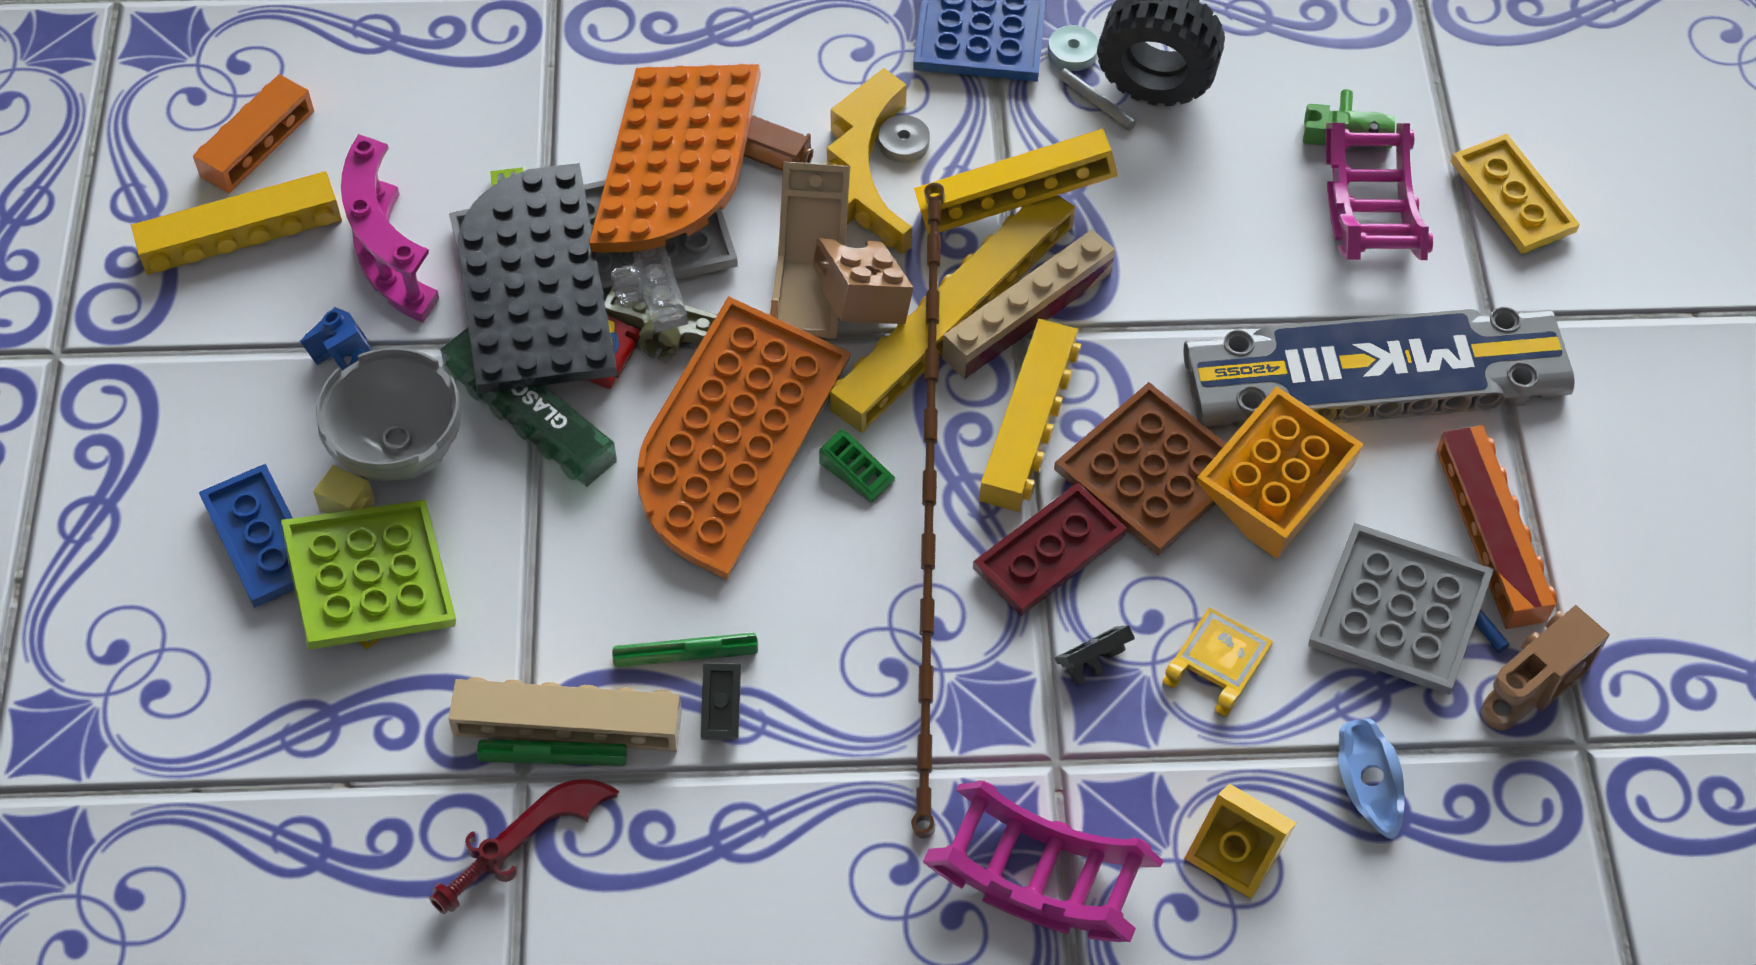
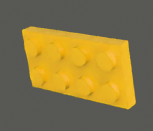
M1507 133L1452 155L1451 164L1521 254L1577 233L1580 225Z

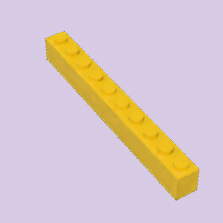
M1057 195L1022 206L1015 215L1010 214L1005 219L1002 227L994 235L989 234L974 254L967 255L962 261L960 268L953 274H948L943 278L937 289L940 292L939 324H937L936 348L939 350V357L942 355L943 335L1013 286L1073 227L1075 206ZM926 296L922 298L918 308L912 314L907 315L906 324H897L896 329L888 337L883 336L880 338L874 350L866 358L861 357L853 366L852 371L844 379L839 378L830 391V411L860 433H863L925 372V350L928 348Z

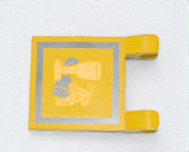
M1209 607L1176 657L1167 666L1163 683L1171 688H1176L1186 669L1197 673L1224 688L1218 697L1214 711L1227 717L1271 648L1273 641Z

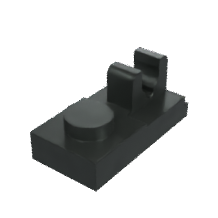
M1129 625L1115 626L1054 657L1057 664H1061L1062 668H1067L1074 684L1082 685L1086 683L1082 675L1083 665L1090 668L1093 676L1102 675L1103 669L1097 656L1105 655L1106 658L1116 656L1125 651L1124 644L1134 640L1135 637Z
M703 663L701 740H739L741 664Z

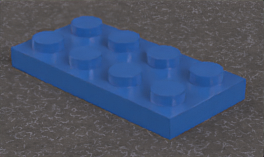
M260 465L200 491L201 500L253 607H258L294 591L281 530V520L293 517L267 465Z

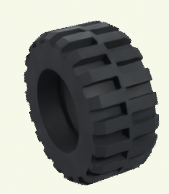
M1116 0L1108 12L1097 46L1098 62L1102 72H1105L1108 81L1111 84L1115 83L1117 90L1123 94L1125 92L1130 94L1132 99L1137 101L1142 99L1148 101V104L1155 106L1158 103H1163L1165 106H1174L1177 102H1180L1182 105L1189 103L1193 98H1199L1212 86L1224 49L1225 33L1217 15L1213 16V10L1206 3L1201 4L1200 0ZM1146 42L1161 43L1175 51L1160 50Z

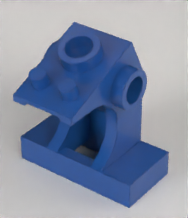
M336 307L328 311L322 320L300 340V343L316 365L332 356L341 370L359 360L357 355L373 350L365 334L351 314ZM346 356H351L349 365L343 359Z

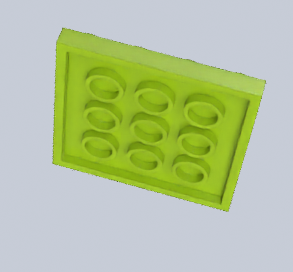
M426 500L281 520L283 540L308 650L455 627L456 616Z

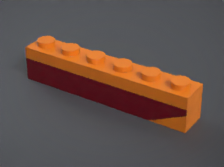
M1483 425L1443 432L1436 452L1480 565L1494 569L1489 582V588L1505 629L1547 622L1557 603L1556 593L1552 586H1548L1544 576L1543 561L1539 555L1535 554L1532 547L1530 529L1527 525L1523 524L1519 515L1518 500L1514 495H1511L1508 488L1507 473L1504 467L1500 466L1497 461L1493 439L1488 438Z

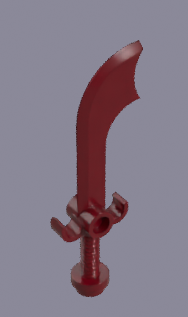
M578 779L567 781L548 790L495 839L489 838L482 841L479 848L471 846L476 842L474 831L469 833L465 840L466 851L470 857L476 858L475 862L467 867L461 875H458V878H455L447 887L438 883L432 888L433 894L429 897L431 904L442 914H446L448 911L454 912L460 906L457 899L458 895H461L484 872L494 874L495 878L501 882L513 880L517 874L516 866H512L508 871H501L504 861L546 822L560 816H574L588 823L593 810L604 801L617 798L619 791L606 783L596 780Z

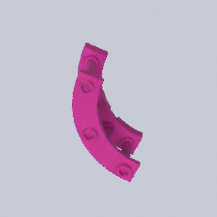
M1326 123V165H1331L1333 181H1327L1330 219L1335 241L1343 242V245H1339V251L1347 260H1361V252H1365L1366 249H1411L1412 253L1419 260H1428V253H1431L1433 250V234L1429 233V226L1425 225L1419 215V198L1414 196L1410 150L1414 147L1415 136L1414 131L1410 130V123H1396V133H1350L1349 129H1345V123ZM1349 146H1396V169H1350V166L1345 163V149H1348ZM1350 182H1397L1399 199H1354L1353 196H1349L1347 185ZM1353 212L1401 213L1403 224L1359 223L1355 219Z
M358 134L344 162L341 178V195L346 217L352 228L353 243L359 265L373 289L379 291L392 307L408 317L424 323L439 300L438 290L418 281L416 272L429 254V250L407 239L389 223L390 214L400 193L397 186L380 181L378 178L380 164L389 149L388 144Z
M979 780L977 782L958 784L956 791L970 801L971 804L952 845L928 849L923 859L924 864L960 889H963L965 884H968L972 888L984 893L983 902L1025 921L1069 934L1071 927L1089 931L1088 938L1094 940L1131 942L1136 928L1123 917L1124 914L1121 910L1139 867H1161L1164 861L1151 850V846L1146 841L1139 838L1117 839L1092 835L1074 830L1069 825L1060 821H1049L1007 799L997 792L995 786L986 781ZM983 812L1006 824V828L987 869L969 859L966 853ZM1020 832L1046 844L1028 887H1020L1005 880L1002 876V872ZM1061 850L1087 858L1070 899L1065 901L1047 897L1043 894V890ZM1102 862L1123 865L1107 905H1102L1101 907L1085 905Z

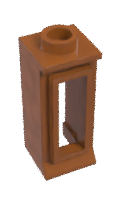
M751 116L744 157L782 172L783 162L811 163L814 150L811 148V134L807 133L804 136V134L757 116Z

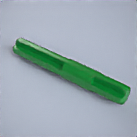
M755 633L618 645L612 649V658L615 667L751 655L758 653V639Z
M481 739L477 745V758L481 762L624 766L627 762V747L625 744Z

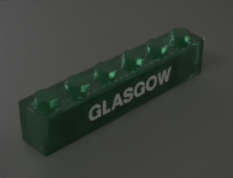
M469 327L440 349L444 363L442 369L449 376H452L454 381L459 380L465 385L466 390L475 400L479 401L481 399L489 405L491 412L499 420H507L519 437L523 440H531L544 458L556 461L561 466L565 475L571 480L577 479L584 486L588 487L617 462L615 443L545 385L477 393Z

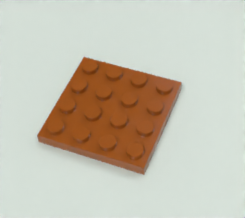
M1148 382L1055 462L1054 470L1072 485L1078 482L1127 528L1128 532L1159 556L1216 504L1196 482V479L1226 443Z

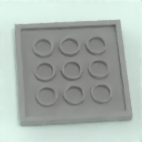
M1354 523L1310 636L1308 646L1450 695L1494 569Z

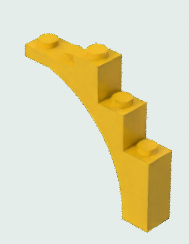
M883 68L830 109L831 131L838 139L827 147V164L851 166L847 225L856 219L860 226L871 230L879 236L886 246L893 247L903 255L912 247V226L888 209L874 185L869 167L870 155L879 136L881 125L906 106L907 84Z

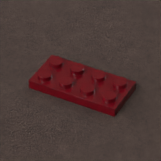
M1077 482L973 561V569L1022 616L1126 536L1127 528Z

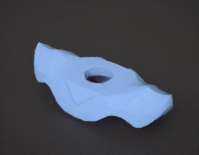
M1365 718L1346 722L1339 730L1338 757L1345 788L1351 801L1367 821L1384 837L1393 840L1401 830L1404 815V779L1399 758L1394 747L1387 741L1373 720ZM1375 767L1382 770L1384 777L1381 783L1376 786H1368L1363 783L1362 775L1367 769Z

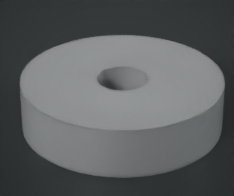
M898 115L887 119L881 125L878 136L879 148L883 155L890 160L901 163L913 162L923 157L928 151L930 132L922 120L910 115Z

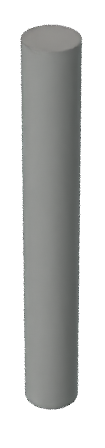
M1066 68L1060 72L1058 78L1120 125L1129 131L1135 127L1137 120Z

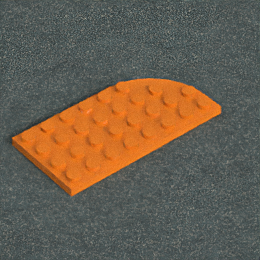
M759 64L649 66L635 69L589 241L592 252H635L665 246V240L682 233L690 236L709 224L707 218L717 211L718 208L724 209L735 192L739 179L751 116L761 77Z
M730 296L727 297L649 428L639 453L637 487L641 506L651 527L669 548L691 563L728 580L826 404L835 382L841 377L850 361L851 352Z

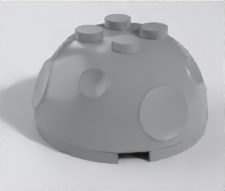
M381 348L357 355L359 359L357 362L342 371L337 368L331 374L320 391L316 406L318 433L324 447L340 464L359 474L364 479L375 482H392L415 479L436 467L443 460V457L457 436L460 426L461 407L459 392L454 379L439 366L436 359L412 349Z

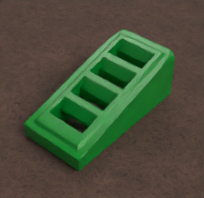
M840 429L819 450V464L871 503L895 481V477L855 438L843 429ZM850 458L855 459L849 466L845 464ZM863 466L867 468L859 476L856 475ZM875 474L878 478L870 486H867L865 483Z

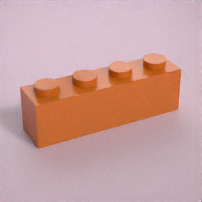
M278 74L249 103L245 104L229 122L222 125L211 139L198 148L197 152L193 155V159L199 176L225 192L230 193L314 112L309 90Z

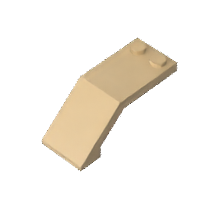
M783 162L778 259L770 315L816 337L837 338L839 317L822 291L823 282L814 269L813 257L817 238L835 239L841 245L846 246L851 166Z

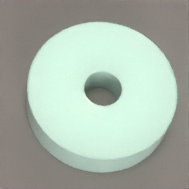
M1077 25L1063 26L1055 30L1050 36L1048 55L1051 61L1062 69L1066 68L1069 71L1084 70L1096 61L1099 42L1096 35L1085 27Z

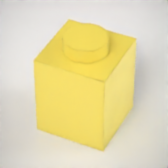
M335 465L331 466L313 491L319 510L325 513L373 507L375 500L368 480Z

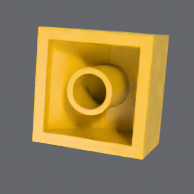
M1229 784L1217 795L1184 859L1252 899L1279 857L1297 823Z

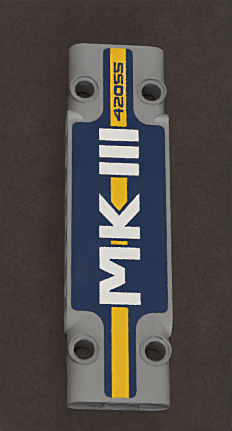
M1499 307L1493 310L1491 315L1480 316L1477 310L1464 309L1268 326L1257 330L1253 335L1243 330H1232L1226 334L1225 338L1185 341L1183 347L1184 364L1196 418L1205 427L1225 426L1235 423L1240 428L1276 386L1331 423H1344L1488 410L1498 407L1504 401L1512 406H1522L1529 401L1531 396L1571 395L1575 385L1573 369L1552 310L1516 312L1509 307Z

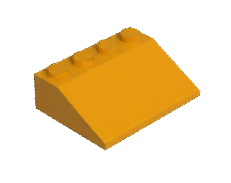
M1276 386L1200 473L1196 482L1247 539L1278 559L1354 467L1364 444Z

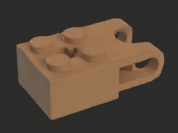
M817 238L813 266L823 282L822 291L841 322L906 324L914 287L883 242L865 241V248L856 249L841 245L835 239Z
M1577 605L1573 606L1565 614L1562 611L1557 612L1546 624L1545 627L1547 629L1542 634L1532 633L1521 645L1523 650L1501 668L1493 682L1494 690L1486 697L1480 709L1483 720L1492 728L1505 731L1513 727L1533 708L1537 707L1541 711L1546 709L1591 670L1610 634ZM1504 700L1511 706V714L1508 716L1495 714L1493 706L1499 701Z

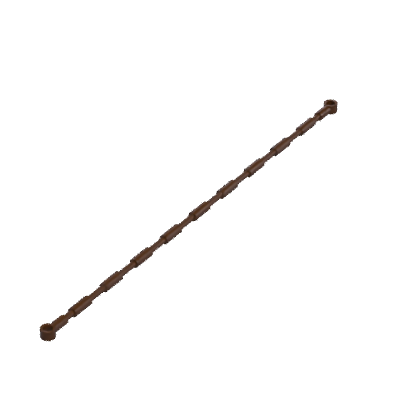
M930 183L924 189L925 200L928 204L930 233L927 235L929 290L926 292V324H928V348L925 350L924 381L927 383V408L924 409L923 427L926 461L922 479V505L925 506L924 533L921 535L923 598L920 599L919 632L922 636V665L919 666L918 683L921 725L920 734L917 736V772L920 773L919 787L916 789V814L911 820L914 834L922 839L931 837L935 832V822L931 815L932 789L929 787V773L932 772L930 704L933 703L934 667L931 665V636L934 635L935 600L932 598V570L935 569L936 535L933 533V511L936 505L937 471L934 470V452L938 430V410L935 408L936 383H938L939 350L936 348V334L940 308L937 275L938 267L940 266L941 235L938 234V225L941 224V205L945 201L944 188L939 183ZM933 193L939 194L937 196H930ZM920 821H928L930 823L929 827L924 830L918 829L917 824Z

